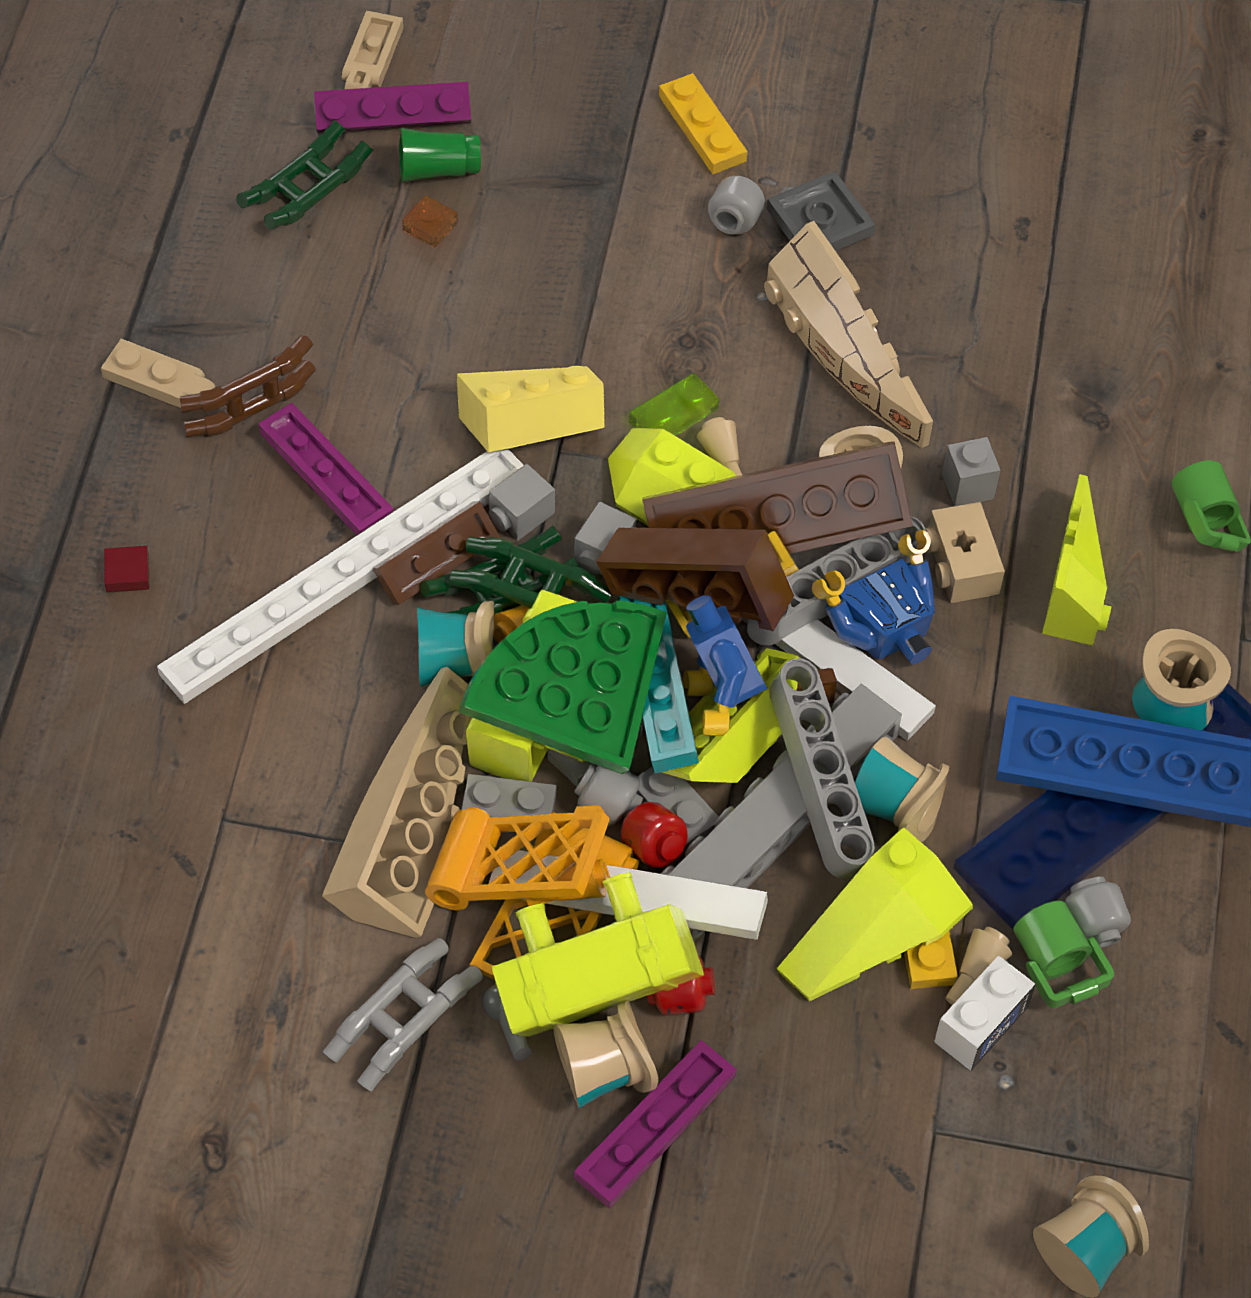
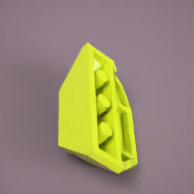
M632 428L608 458L616 506L647 526L648 522L642 501L643 497L736 476L732 470L665 429Z
M766 648L757 655V660H754V663L767 689L729 709V730L722 736L704 735L702 730L703 710H718V703L714 701L717 688L714 685L711 693L704 696L689 712L699 763L662 773L689 781L738 783L782 734L770 698V686L784 664L789 660L799 658L798 655ZM786 679L788 685L797 691L798 683L794 680Z

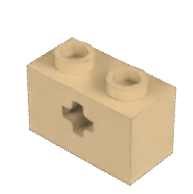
M981 502L932 510L929 527L925 528L931 542L927 552L934 553L937 562L935 564L936 580L940 588L946 589L950 603L999 595L1005 570Z

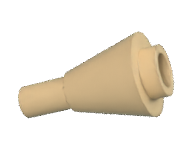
M723 417L708 420L702 425V430L697 434V440L712 459L732 470L736 476L742 475L738 466L739 454L735 422L725 420Z
M986 927L984 930L973 929L959 971L960 976L945 997L948 1003L953 1005L998 955L1005 961L1012 956V951L1007 946L1009 940L1005 935L991 927Z

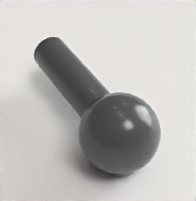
M495 984L485 992L483 1008L489 1017L499 1020L514 1059L518 1061L525 1060L531 1055L530 1046L525 1036L512 1033L497 985Z

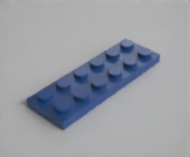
M1009 696L996 780L1251 827L1250 739Z

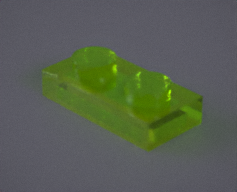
M693 373L630 411L629 422L635 428L665 429L675 436L718 410L720 399Z

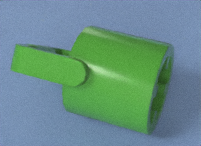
M1211 460L1196 462L1176 474L1171 486L1189 529L1193 531L1198 542L1214 548L1240 552L1251 543L1250 535L1240 514V506L1221 463ZM1227 525L1231 534L1216 530Z
M1052 901L1043 904L1024 915L1014 926V934L1030 960L1026 963L1027 972L1036 984V988L1047 1006L1057 1008L1067 1003L1074 1005L1098 995L1099 990L1110 985L1114 976L1113 968L1093 936L1085 937L1065 902ZM1091 956L1101 975L1077 982L1066 987L1065 990L1054 994L1047 980L1061 977L1073 971Z

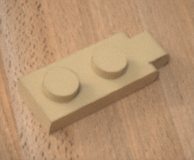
M366 10L342 71V81H346L345 89L381 87L403 31L402 17Z
M124 339L119 340L101 367L104 379L181 408L180 396L198 394L200 391L215 388L214 383L204 378L205 374L199 368Z

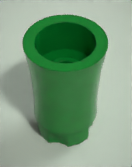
M400 127L399 170L401 183L424 178L464 176L465 173H479L481 170V143L479 135L464 136L463 132H429Z

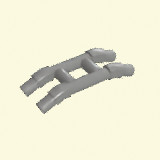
M436 938L425 947L422 946L413 952L403 962V965L357 1011H353L336 1031L337 1034L323 1050V1053L338 1063L350 1046L354 1045L359 1037L369 1028L368 1025L374 1026L388 1040L370 1060L371 1063L357 1080L363 1087L372 1092L385 1074L389 1073L394 1065L403 1057V1053L449 1007H452L459 999L466 995L468 990L482 980L481 971L476 966H470L459 975L456 974L447 980L437 990V993L434 994L417 979L426 970L431 968L434 962L448 952L446 942L441 938ZM401 992L405 993L422 1007L404 1027L384 1011Z

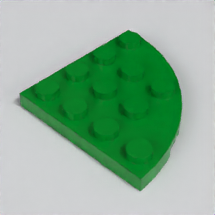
M618 600L614 603H587V601H580L542 612L509 633L487 655L474 673L464 693L458 712L617 773L624 774L631 766L667 612L643 604Z

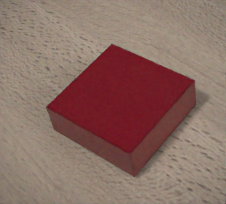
M147 546L104 548V584L106 592L150 589L149 552Z

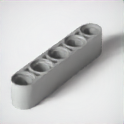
M911 516L913 527L855 539L787 576L786 578L794 597L775 630L759 628L758 621L748 619V635L758 644L773 645L810 622L824 618L828 615L825 608L828 602L826 599L823 600L815 597L812 592L814 581L824 579L829 588V583L825 579V573L838 571L843 576L846 587L902 558L906 563H909L910 557L902 554L898 548L899 539L903 535L909 534L911 545L916 549V531H926L923 523Z
M795 658L784 664L771 683L770 698L823 863L827 871L833 876L841 879L851 878L873 856L875 849L874 840L820 675L811 662L802 658ZM786 679L799 683L803 691L792 689ZM800 720L810 722L814 726L816 733L806 731L801 726ZM813 762L823 763L828 768L829 774H822L817 771ZM827 803L837 805L841 809L843 817L833 815L827 808ZM840 845L852 848L856 853L857 859L847 858L841 851Z

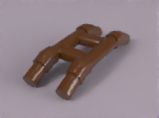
M300 335L290 347H287L280 355L274 357L273 361L221 387L217 386L211 390L200 391L198 394L180 396L182 413L197 410L205 412L227 406V411L225 412L221 411L214 415L204 416L205 418L184 421L186 436L192 437L205 434L212 436L225 433L239 422L282 400L287 401L296 396L304 388L305 382L316 371L315 366L310 361H302V357L313 346L312 341L307 336ZM288 374L283 380L278 382V376ZM262 385V393L243 402L242 394Z

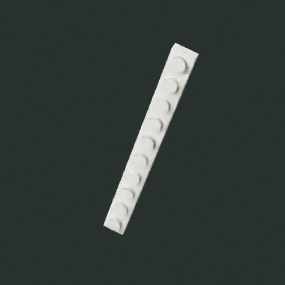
M509 449L490 453L486 451L159 664L157 668L160 677L179 699L186 704L377 578L372 569L377 564L473 501H480L483 507L489 504V491L524 465Z

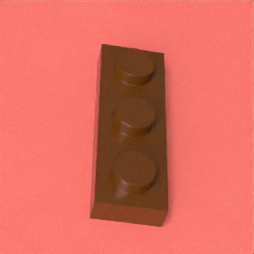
M473 501L372 569L393 605H400L421 591L422 581L440 578L441 575H445L475 555L466 551V542L470 536L500 538V535L481 502Z

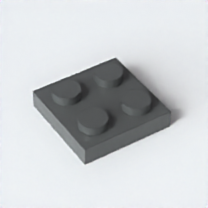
M836 171L767 199L768 212L790 241L807 223L815 221L835 251L873 236L876 224Z

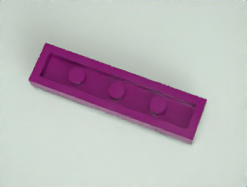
M468 82L314 91L317 133H323L333 120L340 123L346 129L345 131L471 123Z
M292 402L258 423L260 434L356 535H359L394 512V508Z
M700 1040L658 1084L657 1088L651 1091L574 1171V1179L610 1209L736 1077L737 1069L705 1042Z

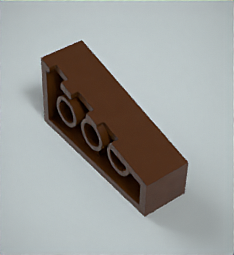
M618 528L596 561L611 594L662 605L665 600H669L683 607V611H687V605L694 599L709 595L716 608L726 606L733 622L740 623L742 618L758 621L759 628L770 631L775 630L794 597L766 530Z

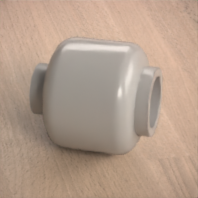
M730 176L723 179L708 203V214L711 221L720 231L727 234H744L750 231L764 209L765 198L763 191L755 182L743 176Z
M594 763L589 765L574 790V793L579 795L578 806H601L610 818L608 826L617 824L622 817L626 818L627 814L640 805L643 797L636 794L640 786V780L637 775L629 770L624 774H620Z
M1104 877L1089 878L1073 885L1070 888L1072 894L1066 898L1065 903L1085 937L1093 936L1100 948L1108 947L1121 941L1120 933L1130 925L1131 916L1120 887L1116 883L1106 882Z

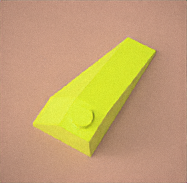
M1079 474L1042 634L1093 646L1097 630L1106 631L1111 606L1104 605L1107 584L1088 476Z
M903 827L870 857L777 967V971L808 1001H812L859 978L860 973L884 961L889 964L901 958V953L925 942L928 945L941 939L973 909V904L939 858Z

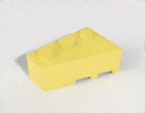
M587 366L457 374L459 418L488 453L605 428L603 382Z

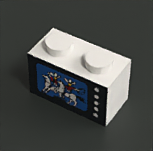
M998 955L941 1017L934 1042L972 1071L1027 1010L1036 984Z

